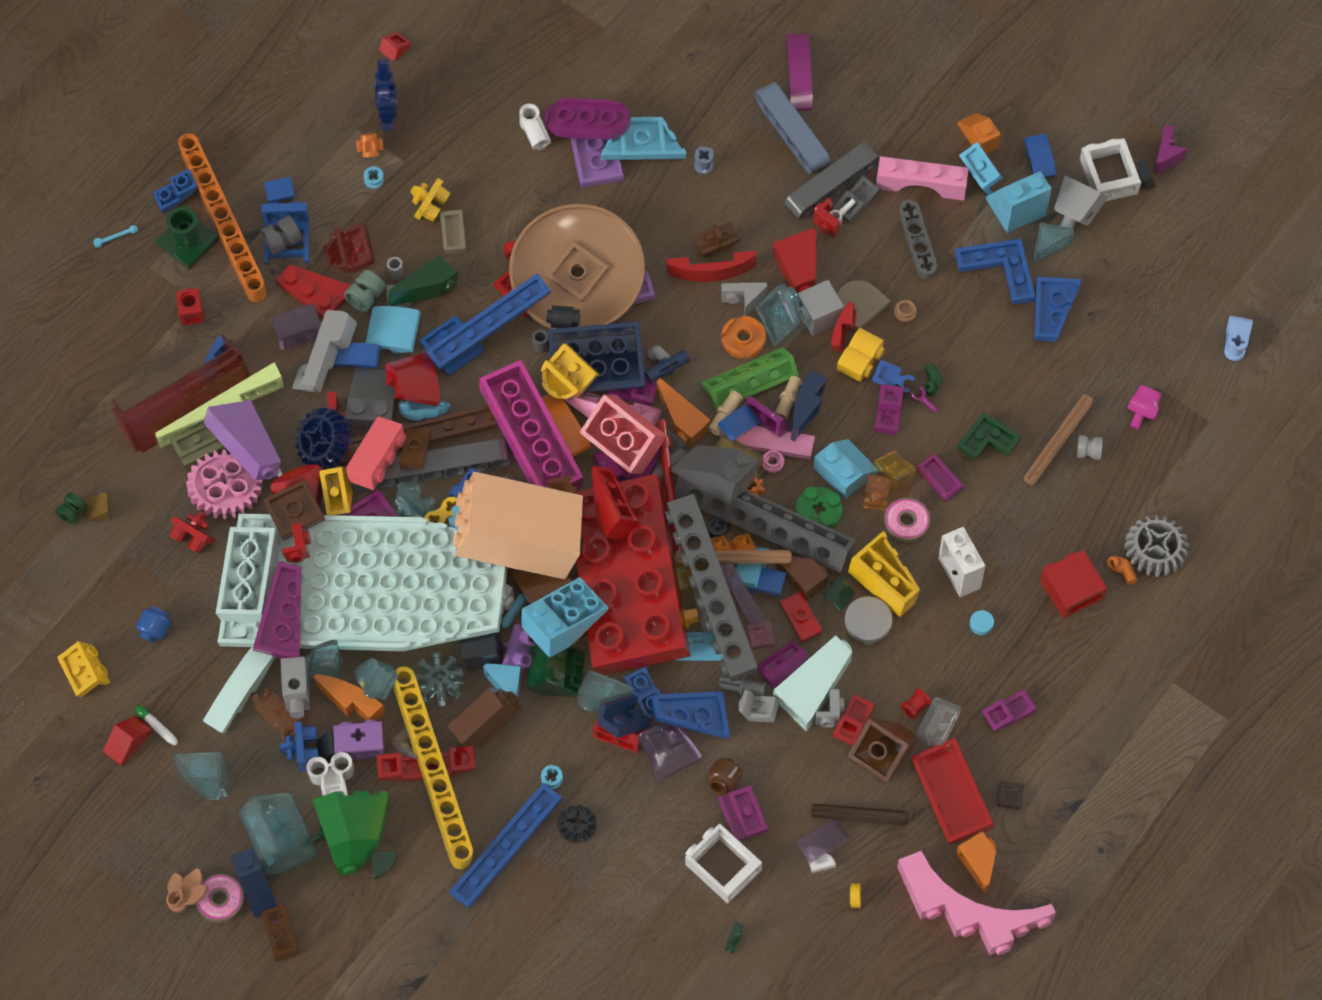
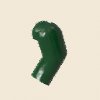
M931 363L925 367L929 380L923 385V388L927 395L937 394L943 384V379L936 365Z

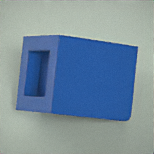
M290 177L264 182L268 203H278V201L295 197Z

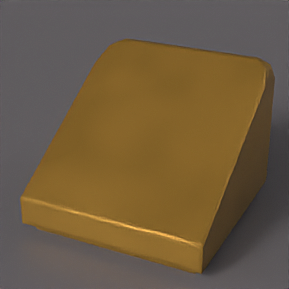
M103 492L86 499L87 521L110 519V497L108 492Z

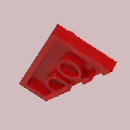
M289 265L275 279L279 287L322 319L327 310L337 311L347 301L344 293L351 286L293 265Z

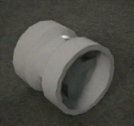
M1079 435L1077 458H1085L1088 455L1094 460H1100L1103 438L1094 437L1088 440L1087 436Z

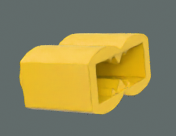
M859 328L837 363V370L859 382H862L865 377L869 378L874 369L872 364L876 359L880 360L885 352V348H883L884 340Z

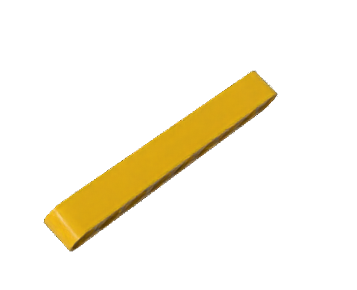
M400 667L393 675V689L450 862L456 869H466L471 865L473 848L415 674L408 667ZM401 678H406L410 682L407 684H401L400 682H398V680ZM409 699L415 700L417 703L415 705L410 706L407 705L405 702ZM415 721H421L424 723V725L421 727H416L412 723ZM423 742H427L431 745V747L424 749L421 748L419 745ZM435 764L438 766V769L429 770L426 766ZM436 786H443L446 790L443 792H436L433 788ZM448 807L453 812L451 814H444L441 812V809ZM455 829L460 832V835L453 837L448 832ZM462 851L468 856L460 859L455 854Z

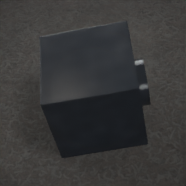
M500 630L499 632L460 640L461 660L468 671L483 669V666L487 663L503 665Z

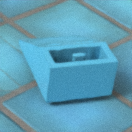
M579 577L523 608L521 627L550 658L572 645L608 610V606Z

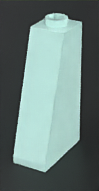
M834 636L774 689L773 697L780 701L779 705L805 731L810 729L815 721L816 712L821 711L829 698L830 689L835 688L852 659L851 646L845 640H840L837 636Z

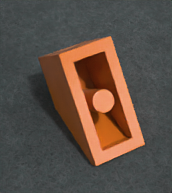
M975 113L957 123L970 144L973 145L978 142L986 154L999 148L1001 134L989 117Z
M982 831L960 844L956 854L984 894L989 888L997 848L992 838L986 837Z

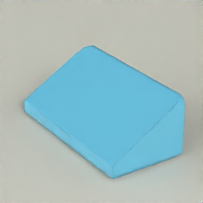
M687 632L691 656L677 660L720 661L722 659L721 654L716 655L712 645V641L715 640L713 632Z

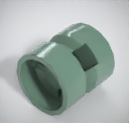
M363 270L356 278V284H351L346 290L344 297L355 309L366 313L374 304V298L378 299L386 290V285L375 273Z

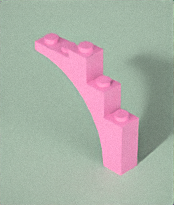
M922 851L898 860L897 868L920 920L924 918L934 919L940 916L943 911L955 937L960 935L968 937L978 929L989 955L1007 953L1011 950L1010 947L1013 946L1014 935L1017 938L1029 933L1030 929L1037 926L1039 929L1045 928L1052 924L1056 912L1052 904L1035 909L1005 910L973 902L958 894L944 883L930 867Z

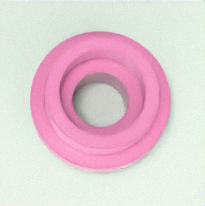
M776 450L766 452L761 459L762 467L770 473L779 472L784 466L783 455ZM774 460L777 464H769V461Z

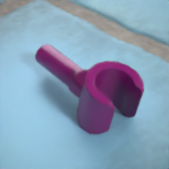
M916 385L920 389V395L915 396L910 391V396L920 400L935 413L938 409L925 396L924 388Z

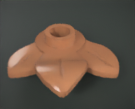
M196 868L184 878L177 873L172 875L167 886L169 893L166 902L169 909L173 912H181L188 905L198 903L205 896L208 888L202 885L203 875L199 868Z

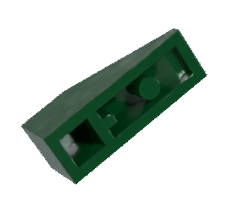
M438 255L389 290L388 304L393 306L440 297L455 288L458 271Z

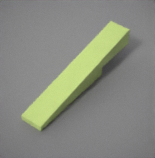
M275 362L156 432L155 435L160 448L171 444L170 439L203 424L207 408L210 406L246 400L253 401L283 388V380Z

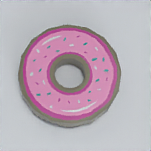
M899 498L887 507L884 515V527L887 533L896 541L903 543H912L920 540L928 532L931 521L930 513L926 506L912 498ZM904 516H909L914 522L910 525H905L900 519Z
M218 874L212 875L203 881L202 885H205L208 889L205 896L196 903V907L206 920L214 923H225L232 920L233 917L242 911L245 902L244 891L236 879L229 875ZM223 893L227 896L226 901L222 904L213 902L217 894Z

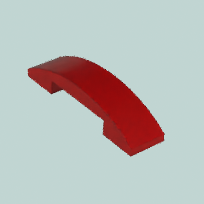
M756 251L734 253L733 261L690 265L689 257L666 259L667 274L687 281H721L739 276L756 266L757 254Z
M473 746L449 748L448 752H441L448 776L475 770ZM401 753L376 755L379 780H423L415 755L401 756ZM435 764L426 766L429 770L438 769V766Z

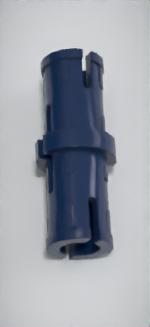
M682 349L668 359H661L659 364L644 371V375L647 381L652 384L665 375H672L674 370L689 363L690 358L687 352Z

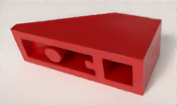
M593 466L591 470L596 521L605 538L623 540L638 520L611 468Z

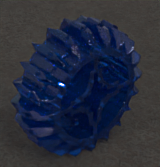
M325 407L313 409L312 413H306V419L300 420L301 427L296 428L299 434L294 437L298 440L294 447L299 449L297 455L302 458V462L308 465L316 464L321 466L323 470H327L341 464V459L347 458L345 451L351 450L348 447V442L352 441L349 438L352 430L347 428L350 422L344 420V415L335 409Z

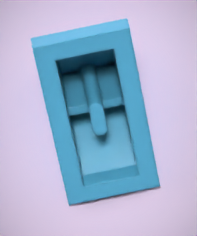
M489 663L483 666L484 675L496 689L511 691L519 699L522 676L521 666Z

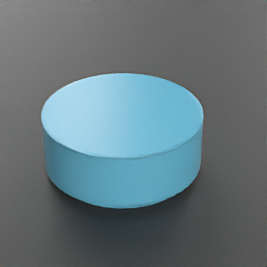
M980 610L971 616L970 628L975 634L986 635L992 631L994 619L989 612Z

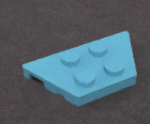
M631 117L629 129L622 136L608 140L602 151L601 160L685 159L686 150L684 148L681 149L676 142V136L668 129V125L662 117Z

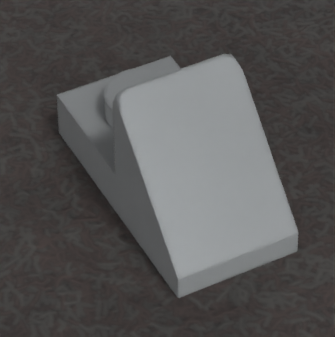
M767 282L721 283V302L730 304L744 302V316H747L766 298Z

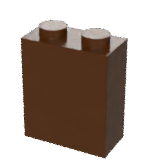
M489 687L453 720L448 727L461 744L482 748L523 709L518 704L519 699L513 692Z

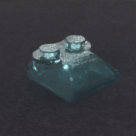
M785 284L777 285L755 307L774 347L778 346L801 323L796 310L799 300L798 294L794 288L786 287Z

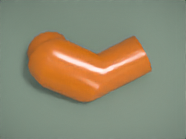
M1110 556L1107 559L1106 564L1109 569L1123 574L1127 585L1137 581L1129 560L1118 556Z

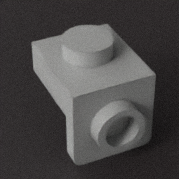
M830 689L829 712H816L815 725L825 728L838 725L840 712H844V698H840L839 689Z
M744 690L743 697L739 701V712L748 721L774 723L780 701L776 697L755 696L750 690Z

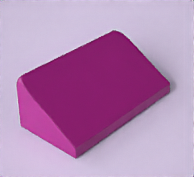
M751 396L747 397V405L759 418L762 426L778 437H781L790 430V427L782 417Z
M792 640L757 664L758 672L772 688H775L809 658L806 651Z

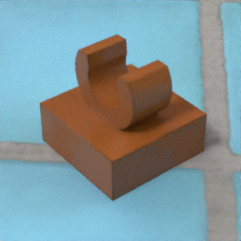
M572 476L551 478L546 482L547 487L573 494L577 491V487H572L570 480L573 478Z

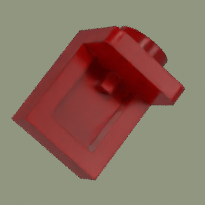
M827 198L815 207L813 223L818 226L821 232L829 234L834 238L840 232V221L830 214L832 200Z
M301 523L292 525L295 546L282 549V554L288 563H298L306 558H310L308 544H312L309 530L305 531Z

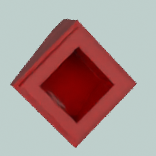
M398 32L382 38L379 51L390 60L395 61L411 47L412 43Z

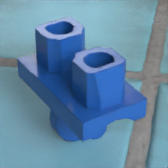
M294 722L296 742H293V736H286V742L279 745V751L287 754V760H294V753L297 752V763L300 771H307L308 762L312 758L319 757L318 748L305 749V743L318 741L316 726H302V722Z

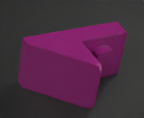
M1165 125L1154 170L1156 174L1181 163L1185 159L1187 149L1174 146L1176 136L1172 135L1174 126Z

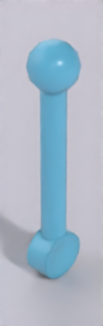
M131 225L129 229L103 239L96 238L93 244L96 248H100L105 242L129 233H137L138 227Z

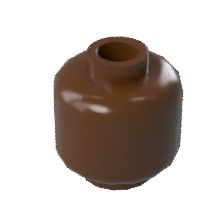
M720 758L714 762L706 776L710 789L717 794H728L734 791L742 778V771L735 760Z

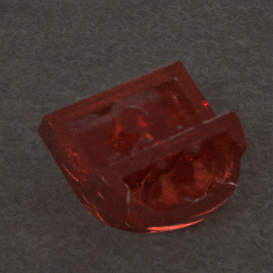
M363 222L346 230H341L338 227L330 233L331 238L328 244L324 245L323 253L326 261L341 272L354 273L376 263L367 226Z

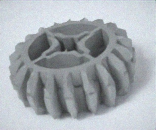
M1157 515L1153 517V520L1146 516L1144 522L1138 520L1135 526L1132 525L1130 527V533L1125 538L1127 542H1125L1124 548L1128 550L1126 557L1132 558L1131 565L1138 564V572L1145 569L1147 576L1154 572L1157 578L1160 572L1167 576L1170 570L1175 572L1178 566L1181 567L1183 565L1184 559L1188 555L1186 550L1189 544L1185 542L1187 539L1186 534H1181L1182 526L1175 528V520L1168 523L1166 516L1162 520H1159ZM1141 537L1144 539L1145 547L1142 551L1138 544V540ZM1170 542L1173 543L1175 548L1173 555L1169 553L1168 549Z

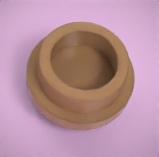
M902 300L896 304L894 315L899 321L910 322L916 317L917 308L911 301Z

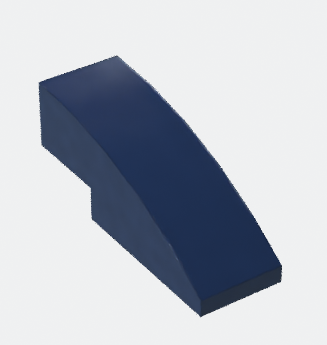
M813 370L804 380L795 402L791 423V440L794 442L820 412L822 398L820 397L825 391L827 379Z

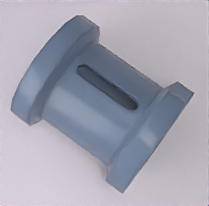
M702 146L695 151L694 168L699 174L706 175L713 171L714 152L711 148Z

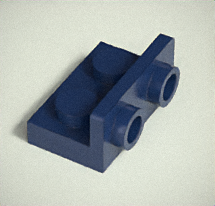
M632 694L603 703L600 708L597 724L616 738L650 728L652 720L644 715L641 710L635 709L638 696Z

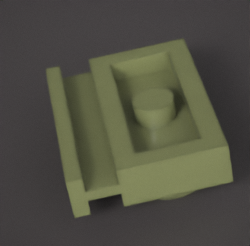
M204 423L170 439L185 469L190 468L192 465H197V459L205 461V454L213 457L215 450L218 454L223 449L227 450Z

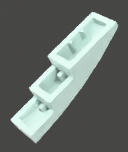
M252 646L222 688L203 722L221 733H226L236 714L241 713L251 693L257 691L276 656L255 652Z

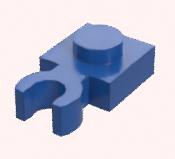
M880 360L872 381L880 385L895 386V384H898L899 387H904V392H910V389L905 387L903 382L906 379L914 381L915 378L909 374L900 375L902 368Z

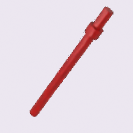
M662 419L657 420V428L667 435L659 449L661 452L666 502L668 503L676 499L669 449L671 448V438L668 437L666 420ZM671 524L669 526L675 554L676 551H682L681 545L676 546L672 534L676 531L674 525Z

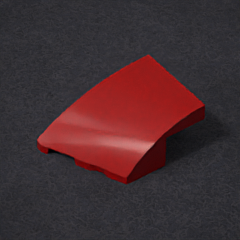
M427 352L386 364V385L395 387V398L437 406L441 403L437 372Z

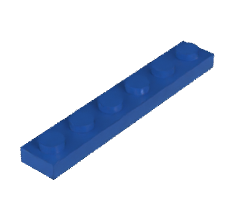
M535 274L426 350L428 356L437 368L442 370L550 295L551 290L539 274Z
M542 783L449 891L450 895L469 909L559 805L562 797Z

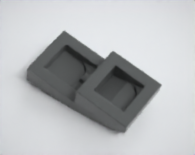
M862 176L851 191L847 190L833 208L840 210L853 199L856 203L843 215L851 222L876 198L881 190L866 177Z

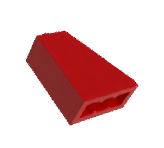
M815 228L774 242L773 256L793 296L797 297L799 292L815 286Z

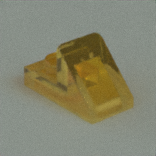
M895 450L875 460L876 467L888 477L892 491L913 481L916 473L915 466Z

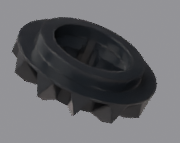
M581 804L578 806L570 805L561 812L558 819L560 834L566 840L574 843L584 842L591 838L597 826L596 817L590 808L583 807ZM577 815H579L580 821L584 824H580L575 832L574 824L570 822L575 821Z

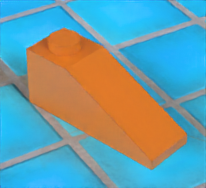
M659 378L657 380V393L672 429L678 437L692 448L709 432L707 428L711 420Z

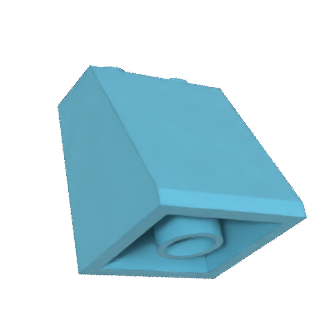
M1040 171L986 196V200L1006 232L1009 233L1047 215L1052 188Z

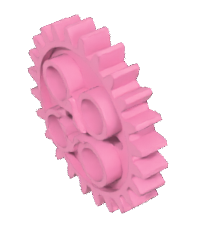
M223 449L222 455H218L215 450L213 457L205 454V461L197 459V466L192 465V473L187 474L188 481H186L188 497H191V503L197 504L198 511L205 508L206 516L214 512L215 519L219 514H222L224 519L230 513L233 518H236L237 511L245 514L244 508L246 507L251 510L252 502L258 503V496L262 494V480L255 481L232 454L227 455L225 449Z

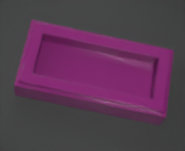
M935 453L916 467V470L945 502L964 489V485Z

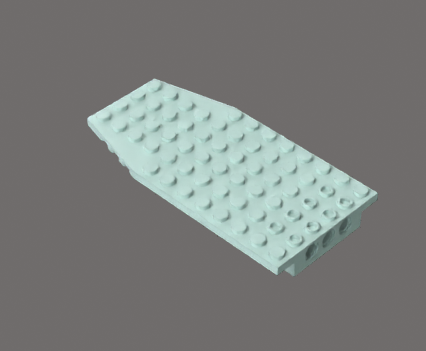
M239 514L237 527H230L216 614L221 620L217 642L220 646L252 647L254 645L278 561L301 567L300 648L407 651L495 633L500 630L508 567L455 556L456 546H453V539L457 530L455 531V528L448 527L447 524L429 522L421 517L324 515L325 521L307 529L312 540V544H308L310 558H306L298 563H288L284 558L282 549L295 546L294 537L292 536L283 541L270 514Z

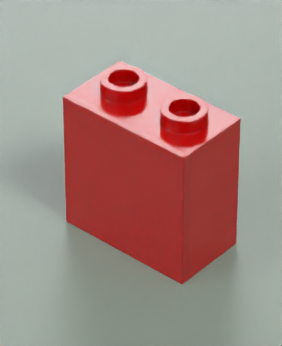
M1084 550L1078 553H1071L1057 563L1048 564L1041 573L1040 581L1063 618L1105 598L1107 587Z

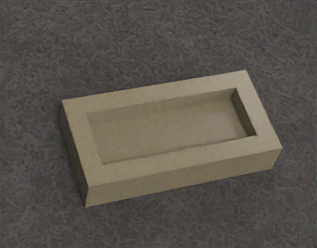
M462 210L440 212L444 255L467 253Z

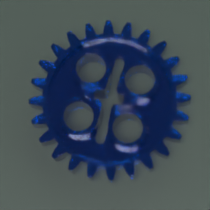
M378 59V72L375 73V103L379 118H381L382 130L394 131V118L397 117L396 83L393 79V72L390 71L389 59Z

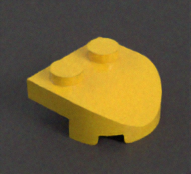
M565 343L549 361L546 360L541 369L543 388L551 396L560 399H572L580 396L599 375Z

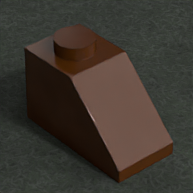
M791 557V563H776L778 571L786 573V580L798 593H802L806 601L828 585L829 573L821 563L818 565L814 559Z

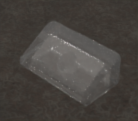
M940 698L933 699L917 730V735L923 745H944L962 710L961 706Z

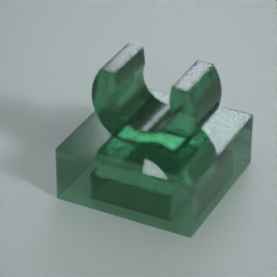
M838 577L836 581H830V589L828 591L823 590L822 593L831 602L834 609L842 611L855 593L845 578Z

